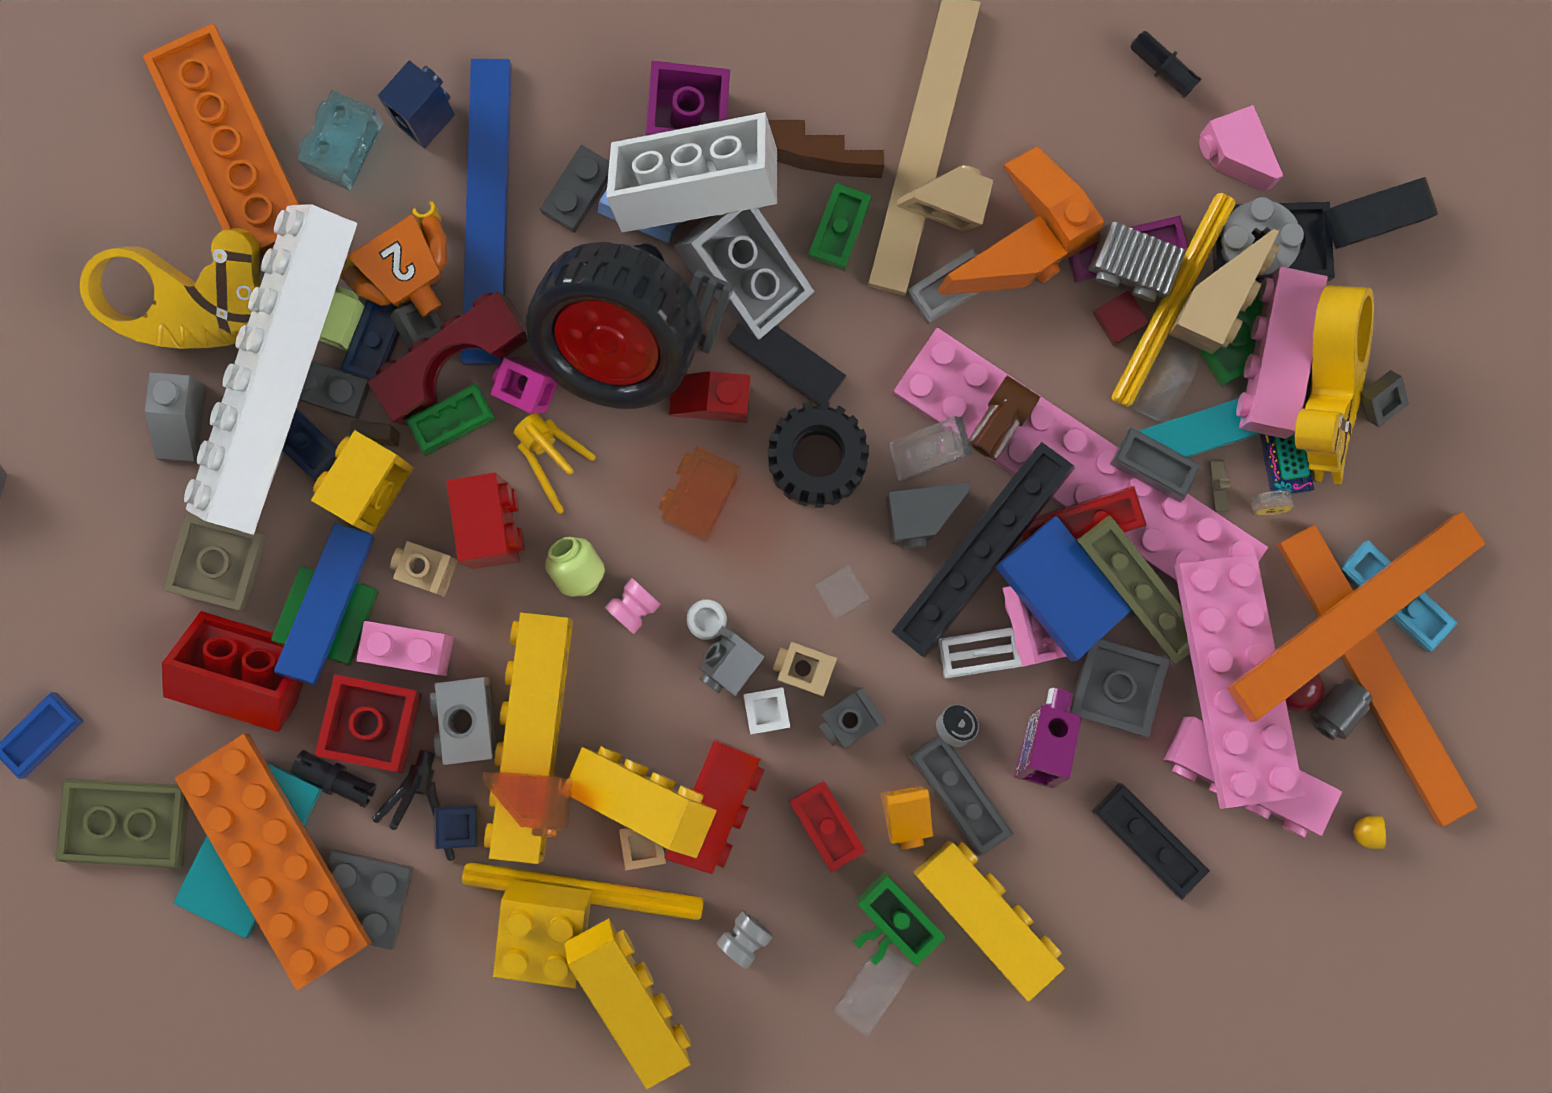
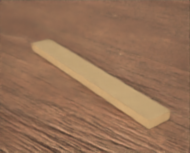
M974 0L941 1L868 283L870 288L902 296L906 295L926 217L896 206L898 198L936 179L981 2Z

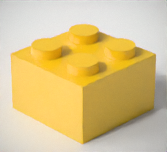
M354 430L351 437H345L338 445L335 452L337 459L329 472L324 471L316 480L313 487L315 494L311 501L351 525L374 534L415 467L395 453Z
M511 879L501 899L493 977L576 989L578 980L568 966L564 942L588 930L592 891Z

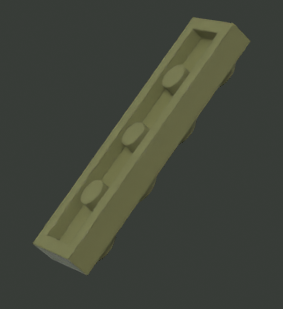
M1108 515L1077 541L1176 665L1190 654L1182 606L1115 520Z

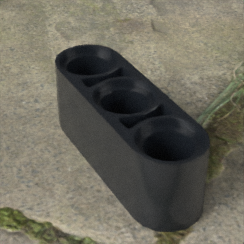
M1423 177L1345 202L1325 210L1323 214L1335 249H1339L1438 215V211L1427 179Z

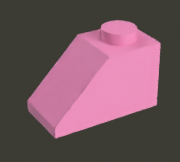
M1254 105L1209 121L1201 132L1199 140L1201 152L1207 160L1210 159L1214 170L1262 191L1272 189L1283 177Z

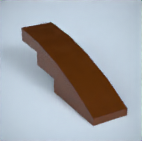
M768 120L777 147V162L804 170L838 176L882 178L884 150H845L844 135H805V120Z

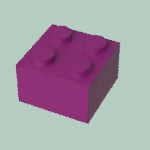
M651 61L645 136L727 120L730 69Z

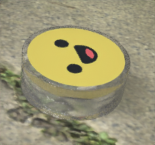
M1288 491L1265 492L1251 499L1253 514L1256 516L1278 515L1294 509L1293 496Z

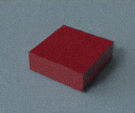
M1129 290L1095 309L1093 312L1113 346L1149 324Z

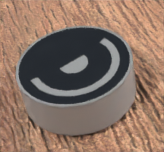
M954 704L947 707L938 716L936 728L944 742L953 747H963L977 736L979 723L977 717L969 708Z

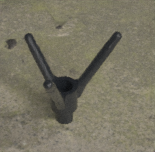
M424 750L419 751L416 764L410 766L408 776H406L400 787L373 816L372 820L374 823H379L402 798L389 825L390 829L396 830L415 793L428 797L434 817V807H440L435 782L432 781L435 772L431 769L435 758L434 753ZM445 848L447 860H454L453 849Z

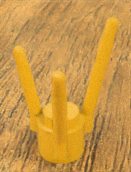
M533 413L523 419L514 429V435L521 441L517 448L527 458L557 514H562L564 511L533 452L535 451L537 455H540L546 451L568 475H572L574 470L553 447L555 442L553 435L590 461H594L596 456L560 430L551 419L544 421L538 413Z

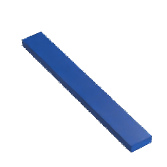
M471 59L463 315L474 308L472 304L476 299L486 293L492 292L494 294L498 291L505 296L512 71L510 59ZM482 349L462 351L461 362L463 365H498L503 361V359Z

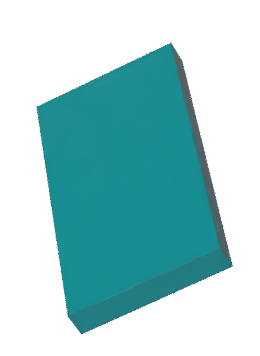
M266 761L305 827L322 792V787ZM206 836L173 904L245 939L249 938L257 921L211 841Z

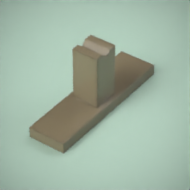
M1224 460L1210 461L1214 511H1229L1227 489L1231 488L1230 478H1226Z

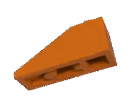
M1038 146L1004 164L1005 171L1034 215L1042 217L1068 254L1064 257V260L1098 242L1104 220L1084 190Z
M1039 215L949 273L938 290L942 295L1025 288L1036 280L1043 284L1061 270L1058 264L1068 253Z

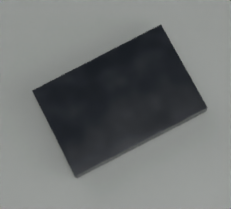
M1330 202L1279 203L1294 215L1304 232L1299 254L1288 268L1328 276L1327 281L1334 279L1333 242L1323 214L1325 210L1330 209ZM1235 204L1232 212L1242 204ZM1253 231L1251 234L1254 235L1255 240L1252 244H1254L1256 241L1261 239L1266 234L1264 232L1258 233L1256 231ZM1220 235L1212 249L1213 272H1216L1226 264L1221 253ZM1256 277L1255 281L1262 283L1264 278Z

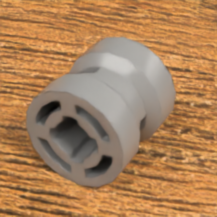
M742 910L735 919L732 933L724 932L716 944L741 967L748 969L755 960L754 951L760 947H766L772 940L773 935L758 920Z

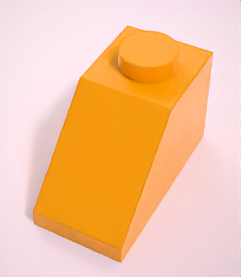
M916 786L881 793L889 841L892 844L900 843L901 849L924 846L923 838L933 837L928 789Z

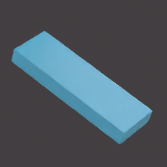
M1368 540L1357 548L1340 569L1346 579L1358 588L1390 564L1391 561ZM1425 592L1390 618L1425 652H1432L1458 624Z

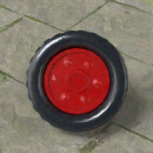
M594 242L579 245L564 252L551 264L539 283L529 304L525 321L526 336L531 351L539 365L556 383L579 398L597 405L616 409H637L651 406L663 401L670 394L674 393L680 386L692 363L702 332L701 313L691 289L683 278L664 262L660 250L648 243L630 246L614 242Z

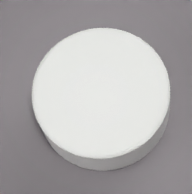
M713 600L696 602L691 606L687 614L689 630L694 636L702 640H712L721 635L718 632L722 625L726 627L727 616L723 607Z

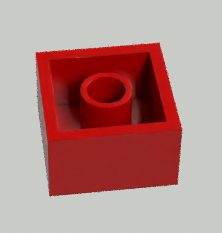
M496 472L446 480L458 562L472 569L520 562L519 551H524L525 545L521 527L516 528L513 512L519 511L515 488H510L509 482L503 480Z
M334 674L314 756L403 774L422 694L416 690Z

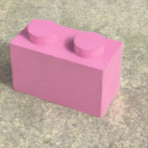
M364 621L356 661L447 676L454 637L441 633Z

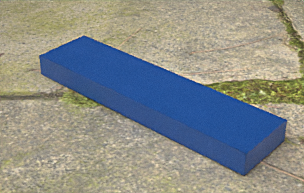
M334 523L274 672L277 675L309 685H317L374 542L373 534Z

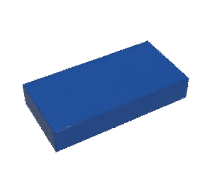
M51 692L0 741V760L18 779H24L84 720L58 693Z

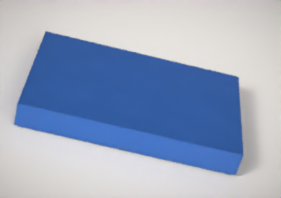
M1057 516L1045 522L996 566V569L1071 662L1078 661L1132 610Z

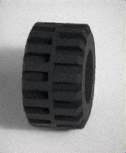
M812 402L804 403L802 409L797 410L794 407L788 411V416L785 419L781 417L777 422L776 429L771 433L769 439L768 466L777 488H781L784 491V495L790 500L794 498L799 501L798 504L807 506V504L815 505V508H823L825 504L831 503L835 505L840 503L842 498H848L854 492L857 485L860 484L868 464L869 445L866 444L867 436L864 428L860 430L858 427L859 421L854 415L851 417L845 414L846 409L837 406V409L829 407V402H821L820 406H813ZM810 435H824L831 438L841 450L842 458L839 467L835 472L827 476L816 477L806 474L795 463L794 451L798 442Z

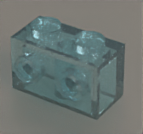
M331 90L327 100L322 101L317 108L315 125L310 135H306L302 139L297 160L308 173L351 191L383 125V121L374 108Z

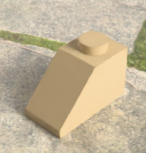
M959 166L898 198L896 206L966 232L983 224L993 180L980 175L981 172L974 167Z

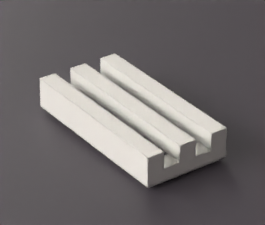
M1013 627L940 638L938 640L944 679L1022 667L1020 656L1015 648ZM1009 636L1011 638V644L949 654L948 646ZM1013 652L1014 660L957 669H952L951 661Z

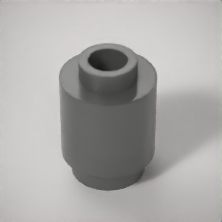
M1345 679L1342 684H1335L1312 712V717L1316 721L1314 727L1331 740H1334L1336 737L1346 739L1370 710L1368 704L1373 699L1371 694L1364 687L1350 679Z

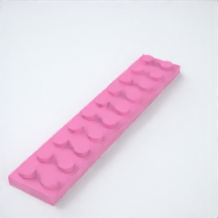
M936 328L894 389L892 395L966 443L987 412L989 401L1008 374L939 328ZM1043 397L1039 399L1021 427H1017L1001 455L995 461L990 459L1015 476L1037 446L1043 442L1075 467L1073 472L1050 499L1062 508L1135 486L1147 526L1124 533L1153 569L1176 584L1174 566L1179 563L1257 554L1259 562L1268 546L1191 495L1187 494L1182 502H1178L1110 465L1118 447Z

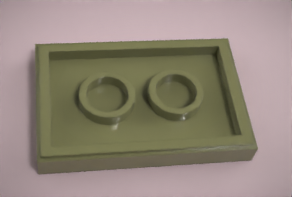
M63 779L55 862L180 868L183 866L188 802L179 786L175 784Z

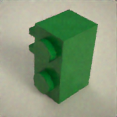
M885 871L855 899L858 906L875 923V926L871 930L860 933L853 940V943L860 949L866 941L875 940L880 934L885 933V936L878 942L877 951L869 957V960L875 966L885 957L888 946L895 944L917 967L946 938L941 930Z

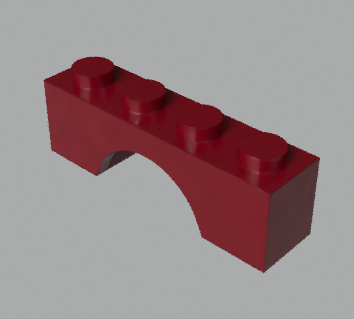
M498 291L494 294L489 292L480 296L473 302L472 306L474 308L462 316L456 315L447 319L440 326V332L430 339L422 338L408 348L409 353L398 361H389L377 369V376L367 383L392 422L407 426V418L438 403L436 393L438 375L444 364L455 354L467 349H482L503 359L528 342L525 322L508 297Z

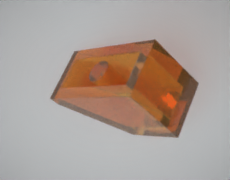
M496 771L483 772V782L520 827L532 828L531 835L556 837L557 830L568 828L573 778Z

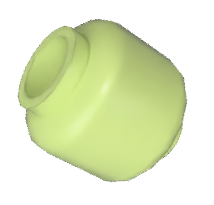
M569 536L558 540L550 547L545 561L546 572L558 590L566 596H586L593 593L605 573L603 561L592 544L583 538Z

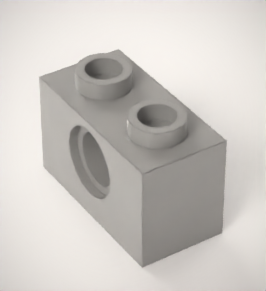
M481 677L435 683V692L430 694V708L433 717H438L440 733H435L434 747L436 756L442 757L443 765L495 759L497 736L490 678ZM461 710L467 711L472 717L471 728L465 733L459 732L454 725V718Z

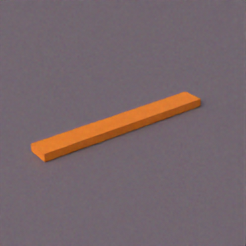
M1463 511L1454 514L1227 687L1228 691L1249 721H1258L1486 544Z
M1315 524L1276 544L1318 618L1353 592ZM1374 630L1343 654L1341 658L1354 681L1371 694L1373 699L1368 704L1437 826L1444 827L1477 809L1478 806L1377 631Z

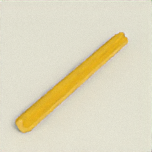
M1218 193L1213 198L1186 250L1169 296L1161 299L1111 396L1112 400L1124 407H1129L1133 404L1235 206V200L1224 193Z
M472 862L465 865L462 875V883L464 885L506 891L511 879L591 890V904L692 920H699L702 917L704 906L703 898Z

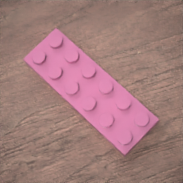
M1257 554L1186 562L1175 565L1174 569L1219 808H1232L1305 797L1286 700L1258 721L1250 722L1227 689L1229 685L1276 650Z

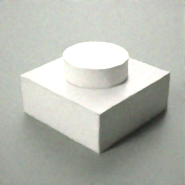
M783 687L743 694L750 735L790 728Z

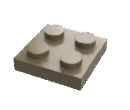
M185 514L162 591L245 612L267 535L259 532H254V535L204 521L194 515Z

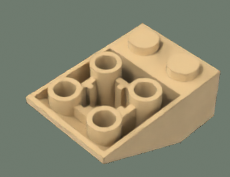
M1271 230L1196 285L1186 299L1169 335L1212 355L1221 346L1227 348L1228 344L1232 343L1243 322L1236 318L1239 311L1245 312L1246 308L1251 306L1261 287V283L1255 281L1257 275L1263 276L1266 269H1269L1280 249V246L1274 243L1279 231Z

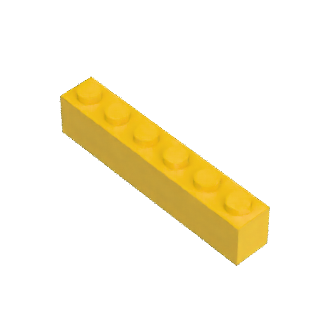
M520 612L519 621H513L510 644L516 645L514 661H508L505 672V684L511 685L509 702L503 701L500 712V725L505 726L504 742H498L495 751V766H500L498 783H492L489 798L490 807H495L493 824H487L484 837V847L490 848L489 859L539 864L544 861L573 620L567 617Z

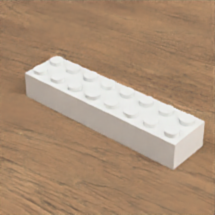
M312 204L287 206L286 211L281 210L274 225V233L278 234L274 247L266 251L261 264V271L265 272L261 286L255 287L249 299L248 309L252 310L247 326L243 325L236 338L235 346L239 351L235 363L229 364L223 377V387H226L222 402L215 404L210 416V425L213 426L209 441H204L201 444L197 455V463L200 464L196 480L191 479L184 494V502L188 503L186 510L204 521L254 535L358 223Z

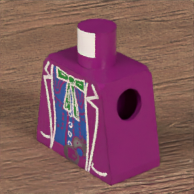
M1050 688L1046 705H1041L1030 715L1014 774L1015 778L1054 788L1070 779L1081 724V717L1079 715L1069 713L1073 698L1072 693L1062 689ZM1049 729L1054 732V735L1050 733Z

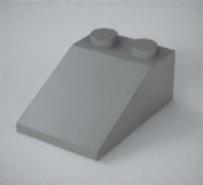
M759 208L709 216L673 245L693 275L700 269L734 285L726 310L755 340H760L815 292ZM704 282L702 283V285L706 288L707 284ZM716 288L713 296L719 301L722 291Z

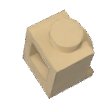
M407 541L404 549L398 547L395 550L391 559L390 569L395 571L393 579L445 597L458 559ZM422 559L425 562V569L421 573L415 574L413 568L416 560Z
M791 642L788 650L780 647L773 670L780 673L777 681L824 697L837 658ZM806 661L810 665L811 670L807 676H799L796 673L795 665L798 662Z

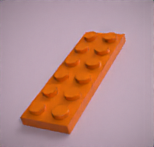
M211 23L143 54V59L222 230L241 228L250 231L259 242L260 255L266 253L269 248L273 249L278 235L274 233V225L281 210L286 211L287 206L300 205L219 29L214 23Z
M243 733L174 778L296 991L303 989L372 944L250 734Z

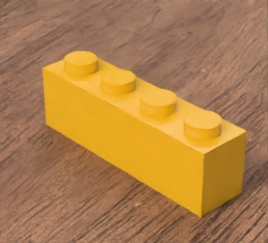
M600 746L598 752L584 747L581 748L562 793L668 850L697 858L717 811L702 803L703 794L680 785L677 791L673 789L676 783L675 780L653 772L651 777L647 776L648 767L627 758L623 764L621 763L623 755L609 748Z
M947 840L913 873L1028 1002L1031 1001L1065 969L1057 960L1062 954L1061 951L1046 935L1039 940L1029 928L1034 921L1018 904L1011 908L1001 897L1006 892L1004 887L991 873H988L985 877L981 875L973 866L979 861L978 858L963 842L956 846L953 842Z
M608 918L564 942L569 968L646 1090L691 1065L686 1049L692 1045L690 1038L681 1023L674 1025L670 1019L673 1012L665 995L662 992L656 995L651 988L654 981L646 964L643 961L636 963L631 954L635 950L624 929L617 932Z

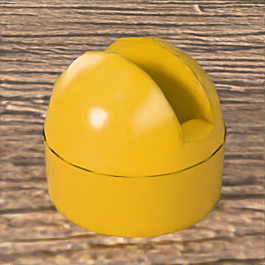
M1367 816L1361 818L1355 824L1353 830L1356 841L1368 849H1385L1386 829L1383 817Z

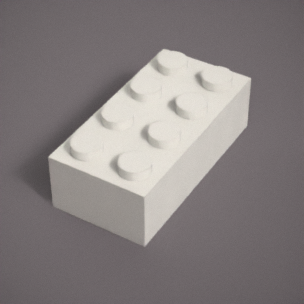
M766 112L611 142L606 198L621 232L642 230L777 204V147Z

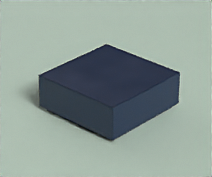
M477 805L434 807L435 849L477 847Z

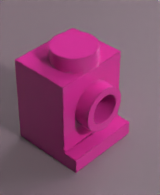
M504 357L493 373L492 381L494 385L490 395L531 414L548 412L558 383L543 369L518 357ZM526 377H528L526 386H525V388H524V385H523L524 379H525Z

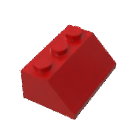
M200 611L161 663L164 698L276 732L281 730L297 705L303 682L279 676L274 672L284 646L271 641L273 632Z
M716 739L713 741L693 790L704 795L702 803L716 809V814L697 858L667 850L665 859L713 874L716 865L724 868L733 847L732 844L726 842L732 827L740 830L749 809L748 806L742 804L748 789L756 792L765 769L758 766L761 758Z

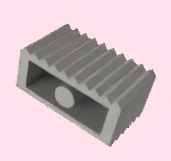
M1113 221L1104 227L1088 271L1096 273V280L1104 285L1117 288L1121 283L1134 288L1132 295L1155 302L1156 298L1161 299L1169 296L1186 250Z

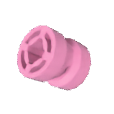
M631 578L624 586V593L621 595L623 598L621 600L613 598L605 608L629 631L635 634L642 626V619L640 617L653 614L661 604Z

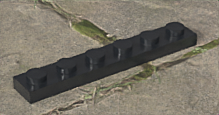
M1041 442L891 632L925 658L996 569V566L1004 559L1075 469L1074 465Z

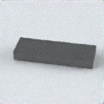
M939 735L909 756L980 857L1014 834L954 748L944 742Z

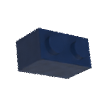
M409 60L377 96L395 125L425 149L454 117L455 113L448 102L451 98L450 95L441 87L443 83L441 78L429 67L424 66L420 69Z

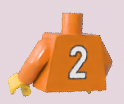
M433 201L429 202L431 209L426 214H419L417 208H414L412 210L413 214L351 254H347V263L342 269L340 279L356 295L380 306L392 303L397 308L412 301L423 318L433 314L443 306L431 287L444 279L441 270L447 264V236L441 225V216Z

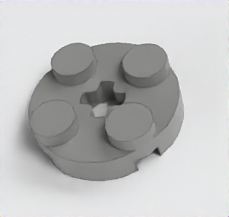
M1265 197L1256 198L1251 202L1240 205L1230 214L1220 233L1222 257L1225 263H1228L1250 247L1255 240L1254 235L1251 234L1253 231L1267 234L1273 229L1278 230L1279 233L1274 243L1279 245L1280 249L1269 269H1266L1263 276L1257 275V278L1269 277L1280 266L1288 268L1295 261L1300 251V244L1304 238L1303 229L1298 224L1294 215L1283 205Z

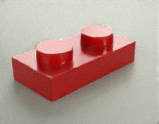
M824 780L789 801L831 873L866 852Z

